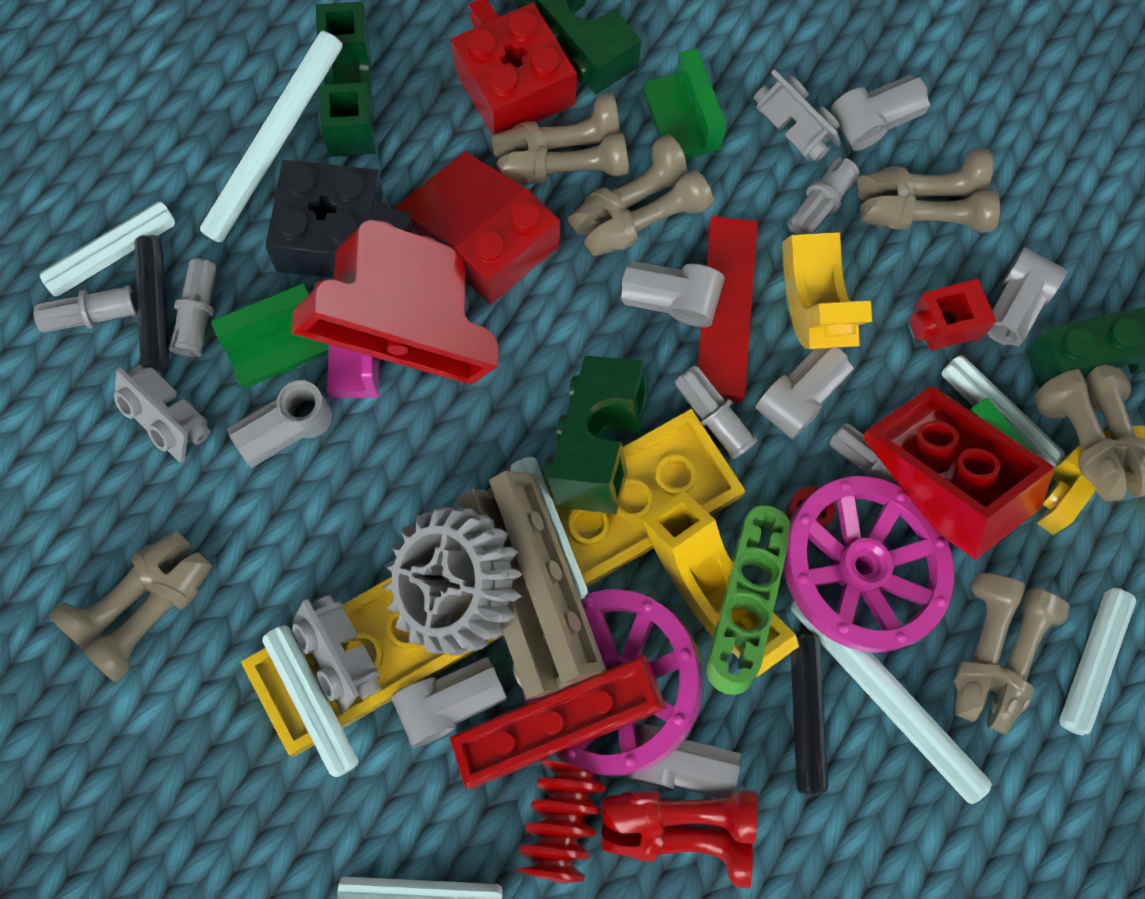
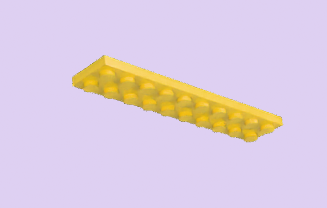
M692 409L622 447L628 473L617 514L556 507L551 488L548 489L586 587L654 549L642 519L683 491H686L710 515L744 496L745 489ZM392 577L342 604L358 634L355 639L342 644L344 651L346 652L363 644L381 675V678L377 680L381 690L366 699H362L358 695L344 713H341L335 700H328L342 729L392 701L391 697L400 690L419 681L431 678L478 651H466L465 654L451 656L449 653L434 654L431 651H426L425 645L418 646L415 643H409L410 631L396 628L400 613H394L387 609L394 600L393 592L382 587L392 582ZM503 635L498 636L496 639H489L488 644L494 642ZM264 648L241 661L288 755L293 758L314 746L315 744L267 649ZM310 653L304 654L317 679L318 668Z

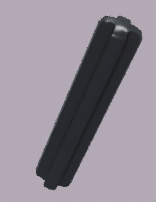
M140 235L134 241L140 363L145 368L165 371L170 365L163 245L160 237L157 235Z
M803 634L796 636L799 647L790 653L796 782L799 793L823 794L828 790L821 644L818 636Z

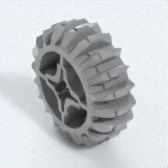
M440 507L439 509H434L433 513L426 512L422 515H417L416 524L402 527L404 541H398L390 545L396 554V560L384 565L392 572V582H389L382 588L393 592L394 600L387 609L394 613H400L396 628L410 631L409 643H415L418 646L425 645L426 651H431L434 654L449 653L452 656L465 654L466 651L480 650L488 645L489 639H496L498 636L503 635L500 623L508 622L515 618L508 607V603L522 597L517 591L512 589V581L523 574L517 569H511L510 565L511 560L517 555L518 551L512 547H503L509 533L502 531V529H494V519H490L486 515H478L477 512L469 508H457L455 510V508Z

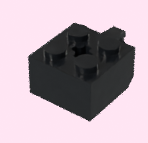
M282 159L265 247L276 272L334 278L336 250L362 223L368 220L385 221L396 228L411 233V215L409 212L389 209V205L382 202L383 188L378 169Z

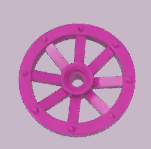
M853 476L841 478L824 485L801 503L790 520L787 553L783 566L787 585L803 615L817 630L829 639L842 646L862 652H888L920 640L931 632L944 616L949 606L954 586V564L949 543L946 538L932 528L900 486L874 477ZM855 499L870 500L884 505L866 538H861ZM834 502H837L843 545L816 521L821 511ZM898 516H900L910 525L920 542L888 551L883 542ZM808 539L834 561L833 566L809 570L807 561ZM924 557L927 558L929 570L928 588L892 575L893 567ZM855 564L861 568L862 574L858 572ZM838 582L843 587L836 612L824 601L815 586ZM879 589L919 604L921 608L907 624L901 626ZM860 594L882 631L866 629L853 624Z
M620 589L588 593L581 600L606 671L642 655L653 622L665 633L674 649L673 652L649 662L655 679L679 669V691L675 706L664 701L667 709L654 714L666 721V723L648 742L639 747L636 722L618 729L621 754L600 755L589 752L587 749L593 742L591 740L555 755L566 764L586 769L590 773L604 776L629 775L648 769L661 762L681 744L689 733L697 717L702 699L703 671L697 646L682 621L668 608L654 599L640 593ZM625 611L636 613L622 656L618 654L603 614L605 612ZM524 694L525 705L543 698L526 699Z

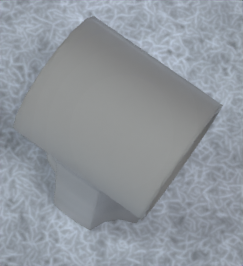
M908 75L870 92H867L865 88L853 89L833 103L830 113L839 122V128L852 149L860 151L879 141L889 129L926 114L930 107L927 96L928 89L920 77L914 78L912 75Z
M1023 247L1001 283L1004 288L992 308L996 322L988 331L989 338L1002 345L1009 344L1019 347L1036 322L1042 307H1046L1057 292L1068 270Z
M632 261L631 265L626 267L622 279L621 299L624 305L670 313L674 319L684 324L695 327H709L712 325L725 277L719 271L700 264H687L683 266L682 270Z
M838 347L814 349L788 377L786 375L781 376L766 391L755 408L793 441L814 420L822 409L821 405L846 380L854 368L849 363L847 355Z
M296 380L284 386L275 401L227 428V431L250 468H253L302 438H315L322 435L328 430L332 422V411L320 390L313 383L306 380ZM306 402L315 403V407L309 415L295 417V412L299 406Z
M488 657L458 669L438 680L436 678H428L414 683L391 697L412 748L423 746L447 735L456 729L457 723L507 700Z
M644 724L638 725L639 747L652 739L662 728ZM684 739L661 762L643 771L629 774L626 779L664 790H674V787L715 798L727 797L734 792L737 785L741 754Z

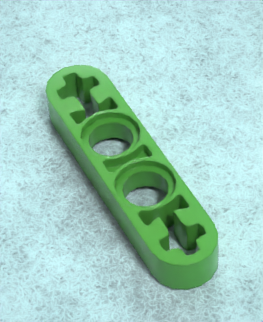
M758 506L749 511L739 532L706 663V675L709 682L717 690L725 694L736 695L744 693L751 687L761 668L787 553V537L790 526L788 517L781 510L772 506ZM760 526L769 528V536H771L765 549L756 548L761 536ZM756 565L762 568L768 576V582L761 585L749 582L743 576L742 567ZM739 608L750 611L756 617L758 627L752 630L738 627L732 621L731 611ZM734 645L743 647L738 660V669H740L738 675L728 672L729 665L726 662Z

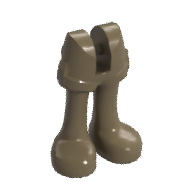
M613 92L600 94L595 100L594 111L591 117L579 123L564 126L538 127L536 122L527 121L491 137L493 154L498 158L496 162L497 171L518 184L547 182V175L567 171L598 170L615 177L629 173L627 149L622 133H619L618 111ZM598 144V146L584 150L549 152V150L570 146Z
M663 135L654 142L651 152L653 163L645 173L610 191L607 188L597 189L587 196L584 203L568 218V222L577 235L589 234L584 244L593 257L608 254L614 250H623L634 245L638 241L637 233L661 219L682 212L691 214L702 213L713 205V195L707 181L697 170L687 173L684 153L678 142L671 135ZM674 186L671 191L657 200L634 211H629L628 208L651 194Z
M975 148L966 155L962 167L951 173L939 175L911 174L905 167L892 166L883 168L879 172L858 177V197L865 201L860 206L862 223L875 225L876 227L905 230L909 229L911 223L915 221H942L959 223L979 233L995 231L999 222L1000 201L997 191L988 190L993 173V158L990 149ZM952 196L964 198L965 200L938 202L915 199L916 197Z
M1109 365L1095 367L1087 376L1086 381L1079 369L1062 373L1045 383L1034 398L1039 413L1049 419L1068 417L1071 420L1082 449V454L1078 458V467L1083 476L1092 483L1105 503L1124 499L1126 487L1135 498L1145 496V439L1136 436L1124 403L1130 396L1131 384L1120 368ZM1094 411L1103 413L1112 439L1106 438Z
M175 531L155 544L145 545L134 554L131 559L134 567L103 599L86 609L77 608L68 603H61L56 605L48 613V616L69 638L84 649L85 655L109 679L117 683L127 675L130 666L129 656L139 640L173 606L182 610L197 596L198 588L209 574L212 565L200 553H194L185 558L191 545L178 531ZM145 592H150V596L126 622L111 635L102 637L106 629Z
M989 573L975 574L971 585L972 592L977 598L986 603V619L971 661H962L954 679L957 689L955 716L971 722L976 721L984 707L989 690H992L995 695L988 712L987 728L1006 735L1020 713L1028 709L1033 696V686L1027 682L1039 644L1044 634L1052 625H1062L1068 619L1070 605L1060 597L1041 589L1027 591L1021 606V613L1023 615L1021 626L1009 658L1003 667L999 665L1002 648L1011 620L1023 598L1026 585L1012 578Z

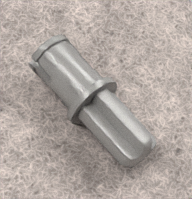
M838 157L821 180L812 183L806 191L807 199L788 221L790 231L796 233V235L811 234L827 214H833L838 211L841 206L840 200L860 176V171L854 162L847 158L842 161V158Z
M194 258L189 262L182 299L176 300L174 304L177 316L169 350L175 354L186 357H201L208 318L214 315V309L209 305L216 276V266L211 261Z
M127 285L123 288L88 294L86 290H81L77 297L37 304L34 307L33 314L39 331L46 333L82 325L92 329L95 328L97 322L138 316V306L132 286Z
M693 366L675 380L676 388L701 418L700 423L703 426L707 425L730 454L731 459L739 457L758 441L730 408V405L733 403L730 398L725 401L699 367Z
M846 423L837 430L830 440L831 448L865 473L864 476L886 480L900 486L863 439L864 435Z

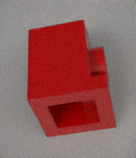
M978 278L923 293L913 308L914 313L910 317L911 329L915 338L918 341L926 340L930 351L970 340L972 343L980 341L996 322Z

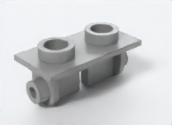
M774 69L771 74L776 84L771 89L768 86H763L755 94L754 100L758 103L756 109L779 131L793 119L796 124L784 134L785 137L806 159L812 158L815 162H818L828 153L829 147L826 144L830 140L838 148L842 145L836 131L840 124L826 108L821 106L816 111L805 100L809 93L795 77L790 75L784 79Z
M139 365L133 368L129 374L121 367L116 369L114 400L119 410L127 418L136 419L148 431L151 441L158 449L164 452L168 451L178 462L183 463L185 461L187 444L192 441L195 445H198L209 436L210 430L206 427L207 420L184 398L167 407L165 404L175 399L177 392L153 368H145Z
M330 595L317 600L312 606L308 599L303 601L292 621L293 636L300 650L304 654L310 653L318 668L317 679L323 694L329 701L335 700L341 713H344L358 695L362 699H366L381 690L377 681L381 678V675L363 644L346 652L344 651L342 644L355 639L358 634L343 609L341 602H334Z

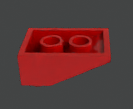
M465 151L395 206V210L410 213L412 229L419 236L431 237L439 243L454 248L459 253L465 264V281L489 305L494 303L559 248L560 220L527 188Z
M930 386L864 432L863 439L932 528L974 560L982 556L1041 509L1055 469L1053 465L933 386Z

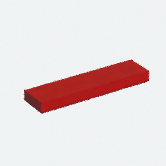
M711 216L705 266L722 273L725 281L712 325L700 327L697 367H699L725 401L730 398L732 402L742 403L745 398L758 221Z
M640 656L449 737L465 789H474L659 713L667 708L648 658Z

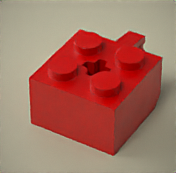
M476 0L469 3L471 11L469 14L470 21L474 28L451 38L453 64L460 82L492 136L512 129L515 125L523 122H538L576 104L577 72L534 2L501 17L497 15L488 0Z

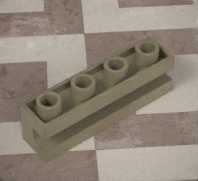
M504 471L489 479L491 485L489 490L471 489L457 497L459 508L473 509L478 515H486L490 519H494V529H502V531L509 533L503 547H512L518 551L517 555L511 560L510 565L511 569H517L523 574L512 581V589L517 591L522 597L508 603V607L515 618L500 624L514 662V676L518 684L523 688L526 699L548 696L605 672V665L534 474Z

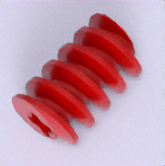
M542 760V766L555 775L553 777L537 779L536 787L546 793L549 798L533 800L531 809L544 819L543 821L526 823L525 831L535 837L538 843L521 845L519 850L520 854L533 863L532 866L515 868L514 871L565 885L584 882L585 874L572 866V861L589 859L590 852L578 844L577 840L578 838L595 836L596 830L582 821V819L586 815L600 814L601 808L589 800L588 795L590 793L605 792L606 786L593 777L594 773H590L586 769L558 761Z

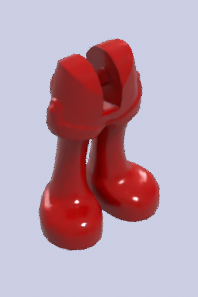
M739 790L727 797L700 800L661 799L660 792L656 791L623 792L622 794L604 797L602 802V821L604 824L601 828V849L608 853L628 856L646 862H655L658 855L679 852L712 855L723 861L728 879L732 885L738 888L750 889L753 869V844L756 842L757 792ZM681 824H707V825H713V826H695V827H694V826H675V825H681Z

